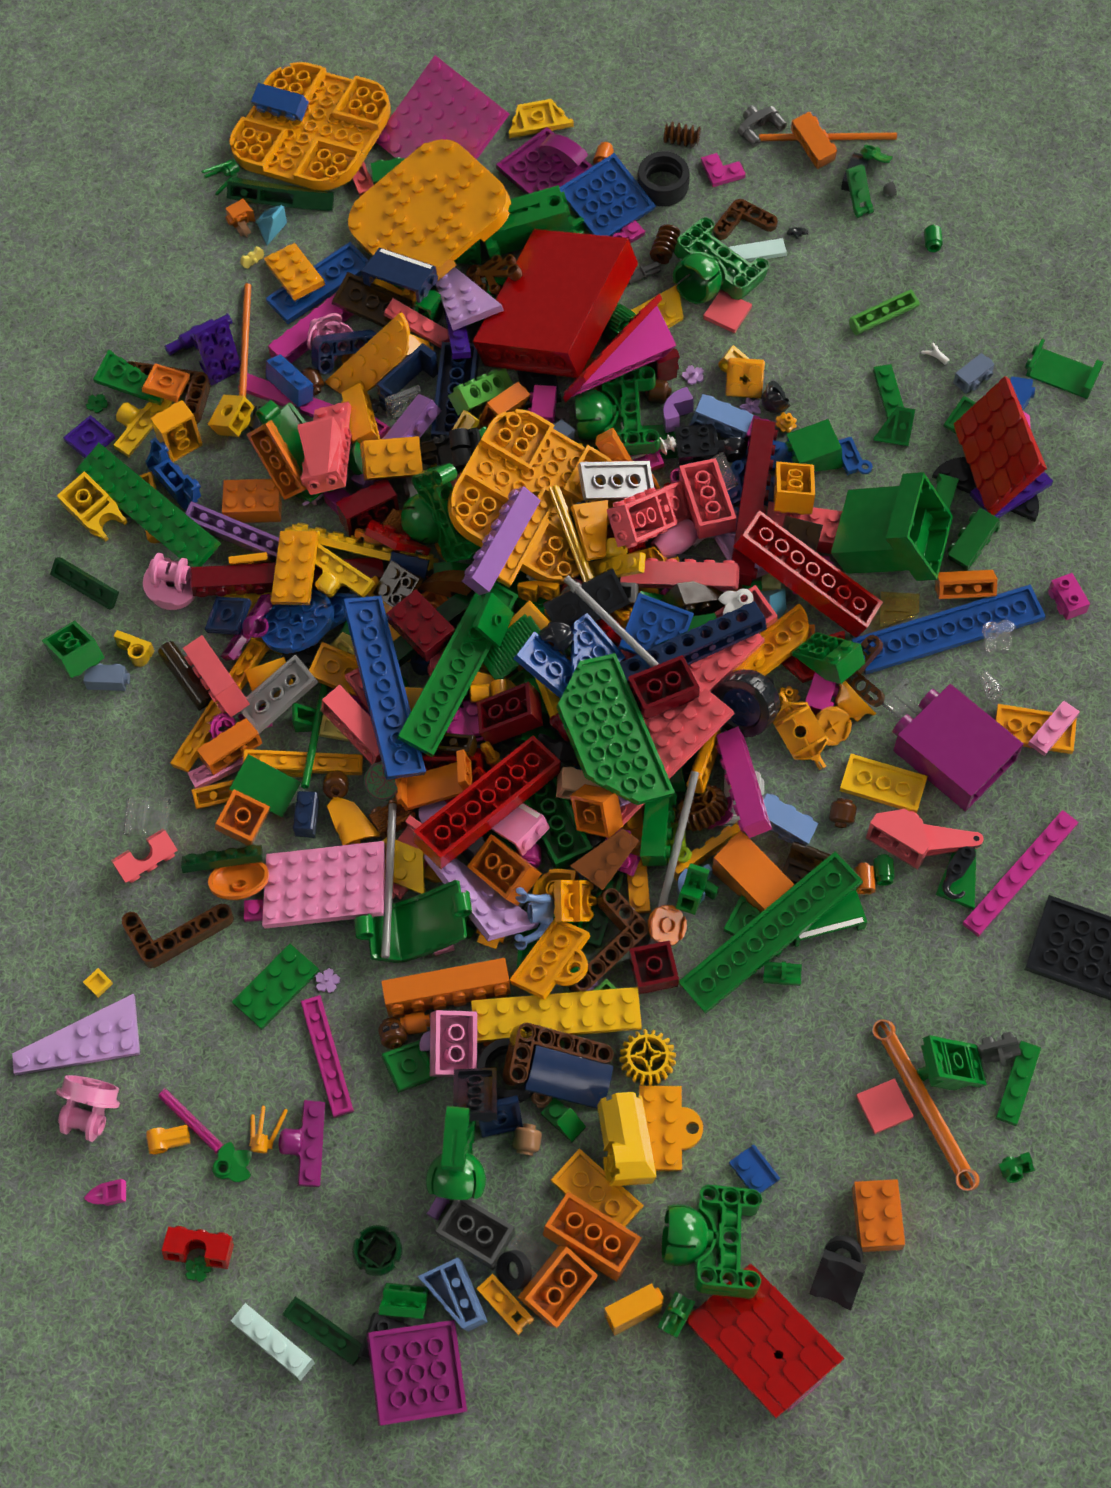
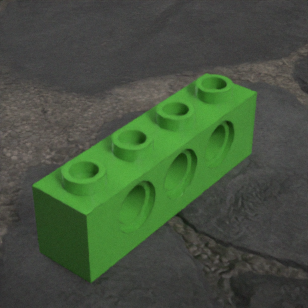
M495 369L489 372L488 376L486 374L476 378L477 381L472 379L466 382L465 386L460 384L453 388L454 392L448 395L458 416L461 415L463 410L470 411L479 407L511 387L513 382L506 369L500 371Z

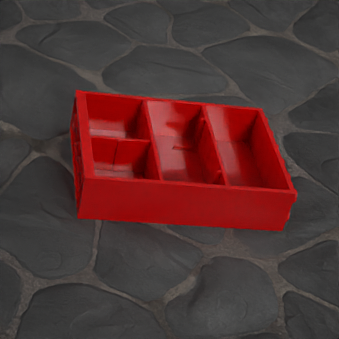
M534 229L515 263L522 270V277L517 281L511 280L508 277L496 298V301L502 305L504 311L485 318L473 343L485 366L578 378L630 281L638 262L628 238Z

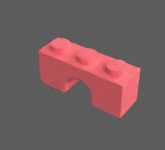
M162 828L146 838L150 846V852L146 858L136 859L127 850L111 860L125 883L128 881L132 883L141 877L139 874L144 871L150 872L157 868V863L163 859L168 861L175 856L174 853L178 850L166 830Z

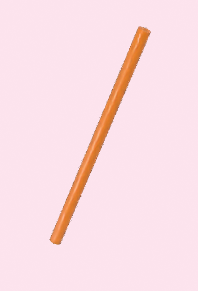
M897 132L827 133L829 140L897 139ZM759 134L760 141H798L794 134Z
M249 283L244 284L239 396L245 397L251 284Z

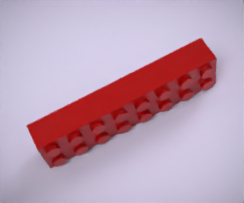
M760 510L751 519L733 545L734 548L855 638L868 628L883 603Z
M531 736L413 831V843L442 869L560 773L561 761L535 736Z

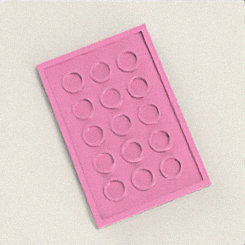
M384 841L266 854L269 880L264 887L262 920L264 929L350 920L367 914H371L372 917L384 916L386 848Z

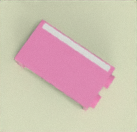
M523 803L491 828L492 831L515 844L522 856L550 829L544 815Z

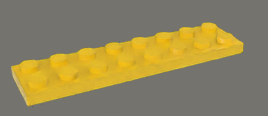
M305 523L292 524V526L285 528V531H317L319 534L318 543L321 545L390 561L392 551L430 560L428 571L433 569V563H438L439 561L430 553L429 556L416 554V552L398 551L388 546L362 541V537L356 539L354 535H351L350 538L338 531L329 533L322 527L309 528L308 524Z
M638 987L549 994L545 1000L535 995L471 1000L472 1011L477 1012V1043L494 1042L498 1039L510 1038L512 1029L523 1023H531L571 1035L642 1030ZM521 1029L520 1034L526 1039V1032Z

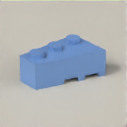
M702 394L689 426L712 424L716 428L717 433H720V437L744 439L754 415L746 410L738 409L729 403L719 401L712 396Z
M767 793L762 796L772 827L770 831L779 834V839L791 844L796 841L808 845L818 823L813 821L811 816L798 812L794 806L781 802L773 794Z
M458 1257L418 1276L462 1329L470 1331L488 1322L466 1267Z

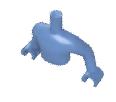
M518 887L516 893L521 896H516V900L519 903L531 901L528 903L527 908L530 923H540L538 929L525 937L521 934L515 935V940L519 942L514 944L518 950H524L528 943L540 939L552 923L555 905L550 894H527L522 887Z

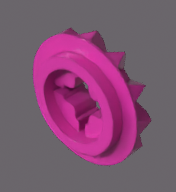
M219 713L213 716L214 719L209 723L211 725L209 730L212 735L211 739L236 724L235 719L227 713ZM222 726L228 727L223 731H218Z

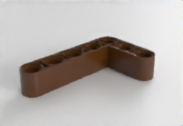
M134 361L127 362L133 367L139 368L147 376L154 366L153 364ZM169 367L190 374V378L183 390V393H187L184 403L194 413L196 424H198L202 419L211 388L207 374L200 371Z
M610 888L601 893L597 898V904L620 932L588 962L587 973L581 979L584 987L580 988L577 983L569 985L571 992H584L590 989L629 951V948L635 946L648 932L647 923L616 889ZM606 895L611 897L612 904L606 901ZM619 911H623L625 913L626 919H623L620 916ZM633 926L638 927L639 934L634 932ZM619 939L625 941V948L620 945ZM605 952L612 956V961L606 959ZM591 966L597 968L598 974H594L591 971Z
M221 903L154 941L137 913L127 912L123 915L121 922L144 964L149 968H156L227 928L233 923L234 916L231 908L227 904ZM222 913H228L225 918H219ZM137 921L134 926H128L130 922ZM210 923L209 927L201 928L203 924ZM192 933L190 938H183L185 934ZM146 937L144 942L137 943L140 938ZM167 944H174L172 948L165 949ZM156 954L153 959H147L148 955Z
M523 1023L512 1029L503 1070V1080L507 1085L514 1086L527 1079L533 1047L536 1045L604 1064L612 1060L614 1052L609 1045L531 1023ZM521 1029L526 1032V1039L521 1036ZM541 1034L546 1038L545 1044L540 1040ZM560 1040L564 1041L565 1049L561 1048ZM579 1045L583 1046L585 1050L584 1055L579 1051ZM517 1049L522 1052V1059L517 1057ZM599 1050L604 1055L603 1060L598 1055ZM513 1070H515L518 1073L517 1080L514 1079L512 1076Z

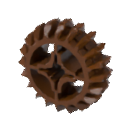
M707 785L703 793H694L686 825L687 831L692 830L694 832L697 829L699 831L703 828L708 829L710 825H715L716 821H721V817L726 815L725 811L728 810V800L724 792L716 785ZM685 795L682 796L683 799L679 800L678 805L675 806V814L678 822L680 819Z

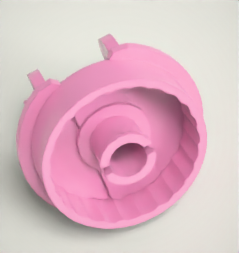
M157 553L154 559H151L143 577V588L146 596L158 607L166 610H178L188 606L196 597H193L191 568L188 566V560L181 558L180 561H171L170 558H164L162 553Z
M74 1075L65 1076L62 1088L56 1090L57 1095L67 1099V1103L62 1107L58 1118L60 1132L68 1134L72 1129H80V1131L85 1132L86 1140L93 1142L104 1130L106 1124L105 1108H118L120 1102L116 1100L119 1088L113 1084L93 1078ZM79 1102L93 1106L92 1112L80 1109Z

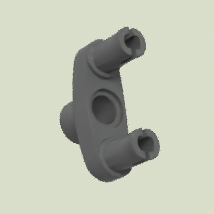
M750 106L743 113L745 121L739 126L737 132L752 147H756L761 139L754 133L755 129L769 121L779 131H782L787 127V122L783 120L779 115V111L774 106H769L759 111L755 106Z

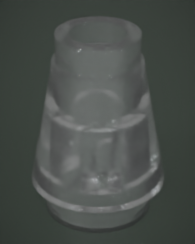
M989 671L979 675L986 698L994 701L1004 694L1003 686Z

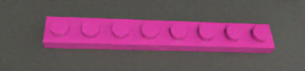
M1062 810L964 920L963 925L979 937L1079 822Z

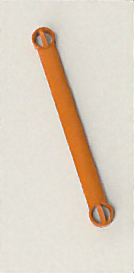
M885 1019L876 1021L873 1025V1034L877 1039L881 1040L956 1175L957 1186L965 1191L975 1190L979 1185V1176L976 1171L970 1168L896 1036L894 1024ZM885 1023H887L890 1026V1032ZM879 1025L883 1028L887 1037L881 1038L879 1036ZM969 1173H971L974 1176V1182ZM962 1174L967 1178L971 1188H965L962 1185Z

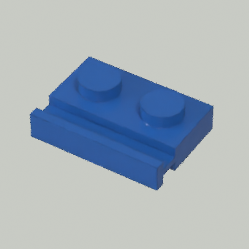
M754 1144L729 1161L730 1166L748 1189L757 1190L760 1194L780 1180V1177Z

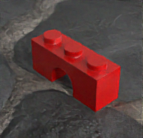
M183 1226L168 1227L161 1251L164 1260L185 1263L189 1252L200 1248L206 1251L204 1256L206 1266L228 1269L234 1243L232 1236H229L227 1233L219 1232L214 1234L208 1233V1231L203 1229L195 1231L188 1230Z

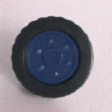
M740 669L725 677L713 692V695L729 706L735 713L722 727L727 731L739 727L746 738L755 737L764 732L774 722L775 717L780 711L779 694L773 680L754 670Z

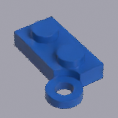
M852 436L838 440L842 447L843 468L846 474L850 475L858 471L864 475L869 474L872 471V463L868 460H862ZM866 465L868 469H863L862 466Z
M741 460L734 461L731 465V470L728 469L721 472L733 507L739 505L743 486L741 474L744 473L746 466ZM741 465V468L736 471V466Z

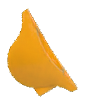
M846 681L839 684L840 687L835 698V706L846 711L849 718H853L858 722L865 714H877Z

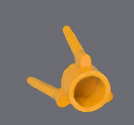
M265 1106L261 1107L258 1132L256 1134L255 1115H251L250 1151L267 1154L268 1149L273 1148V1142L288 1112L287 1109H284L270 1140H268V1135L262 1134Z

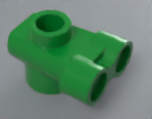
M1029 1152L1020 1154V1156L1015 1158L1012 1156L1006 1157L1002 1160V1163H999L1002 1177H1006L1009 1183L1020 1181L1023 1178V1173L1035 1171Z

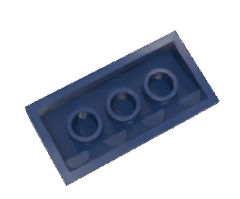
M536 1045L533 1047L524 1090L598 1109L599 1101L607 1097L613 1066Z

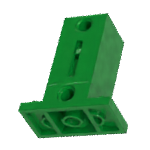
M559 185L510 199L511 205H509L508 209L510 214L506 222L485 242L491 259L497 254L501 257L502 254L523 249L534 229L571 232L570 227L574 226L569 207L565 203L567 200L564 191L561 192Z

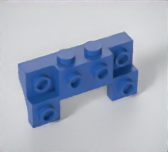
M155 437L150 440L151 448L145 461L146 466L186 512L191 501L197 503V499L201 497L199 490L201 486L195 478L192 480L188 474L184 476L181 468L168 457L167 452L169 449L165 443H160Z

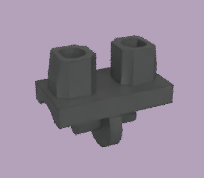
M1007 1032L1001 1035L1002 1040L996 1042L991 1037L982 1038V1045H979L984 1063L1001 1061L1002 1067L1007 1066L1006 1059L1021 1055L1017 1037H1014L1012 1032Z

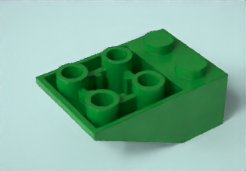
M818 632L812 634L810 638L792 652L794 657L825 680L842 684L865 664L860 643Z

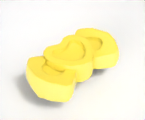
M256 246L253 252H249L247 256L241 257V265L249 269L254 263H258L259 260L263 259L264 251Z

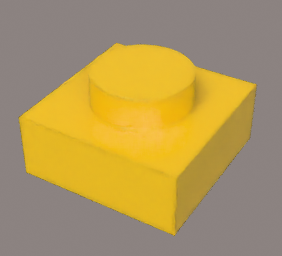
M99 968L83 981L84 985L97 998L113 985V982Z

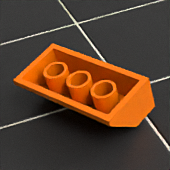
M272 420L246 434L284 500L307 489L301 483L300 476L302 472L297 465V461L293 458L287 444L282 439Z
M569 1192L566 1193L546 1223L543 1232L544 1237L558 1246H567L582 1261L616 1282L629 1264L642 1239L636 1233Z

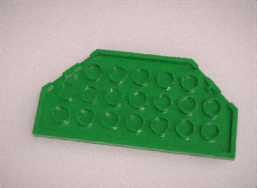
M616 653L580 661L556 709L585 778L635 805L672 797L675 791Z

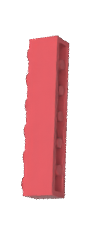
M648 558L645 561L644 573L621 577L620 582L637 583L639 588L672 589L677 583L694 581L716 590H738L740 568L732 560L715 563L714 560L696 562L693 559H686L685 562H677L676 559L658 561L655 558Z

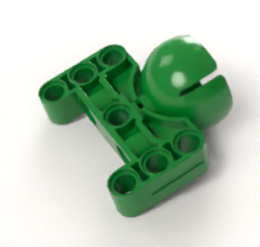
M707 217L698 220L678 237L674 254L681 260L674 268L673 282L677 284L682 278L690 274L676 288L683 298L694 304L707 303L713 299L719 292L721 285L722 290L733 299L740 300L765 279L770 265L769 261L761 257L756 258L751 263L746 261L711 235L714 221Z
M648 366L640 367L610 380L613 382L603 383V393L589 389L575 396L576 417L579 419L577 430L580 440H596L597 435L614 428L629 455L652 454L660 449L659 433L653 429L641 430L639 391H648L655 387L656 378L653 368Z
M451 463L429 468L412 477V484L418 494L406 501L400 516L404 533L411 536L410 539L423 545L439 543L441 554L447 562L469 559L481 549L478 545L464 538L458 531L456 533L455 527L450 520L448 498L453 489L451 481L457 478V471Z
M447 1106L442 1154L438 1155L427 1169L426 1188L429 1194H435L437 1197L446 1199L468 1200L471 1197L474 1199L480 1198L484 1193L486 1174L481 1162L473 1155L472 1147L475 1141L476 1121L469 1122L470 1108Z
M709 1184L703 1186L697 1198V1210L683 1204L667 1206L664 1222L669 1224V1226H664L662 1232V1262L675 1267L687 1266L695 1262L694 1287L700 1293L739 1298L754 1297L760 1287L761 1277L754 1271L741 1270L742 1216L756 1215L762 1203L760 1192L754 1189ZM704 1196H709L712 1200H707ZM725 1198L733 1200V1203L726 1201ZM747 1201H752L755 1205H750ZM717 1216H719L718 1226H717ZM728 1238L733 1243H727L724 1239ZM701 1277L708 1278L710 1282H704ZM723 1280H729L732 1285L725 1284ZM745 1282L752 1283L754 1287H748Z

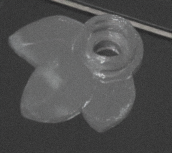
M1002 620L999 623H986L982 629L986 652L993 654L997 648L1001 650L1011 648L1013 640L1010 633L1016 628V625L1009 620Z

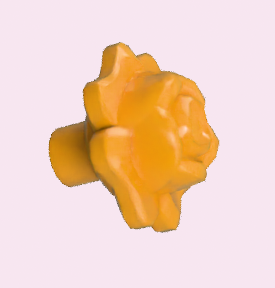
M782 412L780 416L776 417V427L780 428L781 432L786 431L790 433L792 429L797 427L795 424L797 419L791 413L786 414Z
M787 686L786 689L783 687L780 689V692L783 691L790 702H798L801 698L798 695V690L791 688V686Z

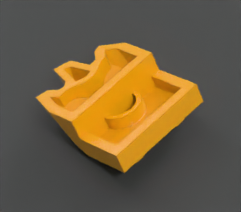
M554 880L555 922L590 921L594 916L591 906L597 904V898L591 895L594 884L587 880Z

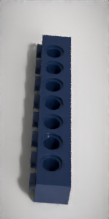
M753 601L719 618L710 620L697 628H693L682 635L673 637L660 645H656L647 650V652L659 664L683 655L687 664L690 665L766 630L765 616L756 602ZM639 654L619 662L627 681L629 676L651 668Z

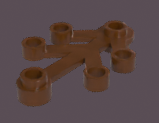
M497 254L482 266L476 264L470 266L466 274L470 280L475 282L485 292L488 291V287L482 283L481 278L486 277L489 291L493 295H497L501 287L496 283L494 277H509L511 280L517 281L522 277V270L515 264L516 259L512 254L507 255L504 259ZM504 266H508L507 270H500Z

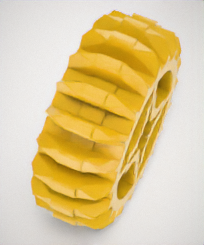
M644 1029L643 1035L636 1031V1038L631 1035L628 1036L629 1042L624 1041V1048L620 1049V1054L623 1056L620 1057L619 1061L624 1063L621 1069L628 1070L626 1072L627 1077L634 1075L632 1078L634 1083L639 1078L640 1085H644V1081L648 1080V1085L652 1086L654 1079L657 1084H660V1076L666 1080L668 1078L667 1073L672 1074L673 1072L670 1066L676 1065V1061L673 1060L676 1058V1053L671 1052L674 1050V1045H668L670 1042L669 1038L662 1040V1032L655 1036V1030H652L651 1034H647V1029ZM650 1043L658 1046L663 1052L652 1049ZM643 1044L642 1051L635 1052V1055H631L632 1051L638 1045ZM646 1049L651 1057L649 1065L645 1057ZM665 1060L659 1069L652 1071V1066L655 1063ZM633 1062L643 1065L646 1072L636 1068Z

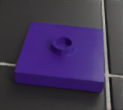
M91 415L63 437L64 441L84 458L90 454L98 443L106 447L116 439L112 432Z

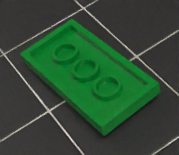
M289 944L232 1001V1004L263 1030L320 970L293 945Z

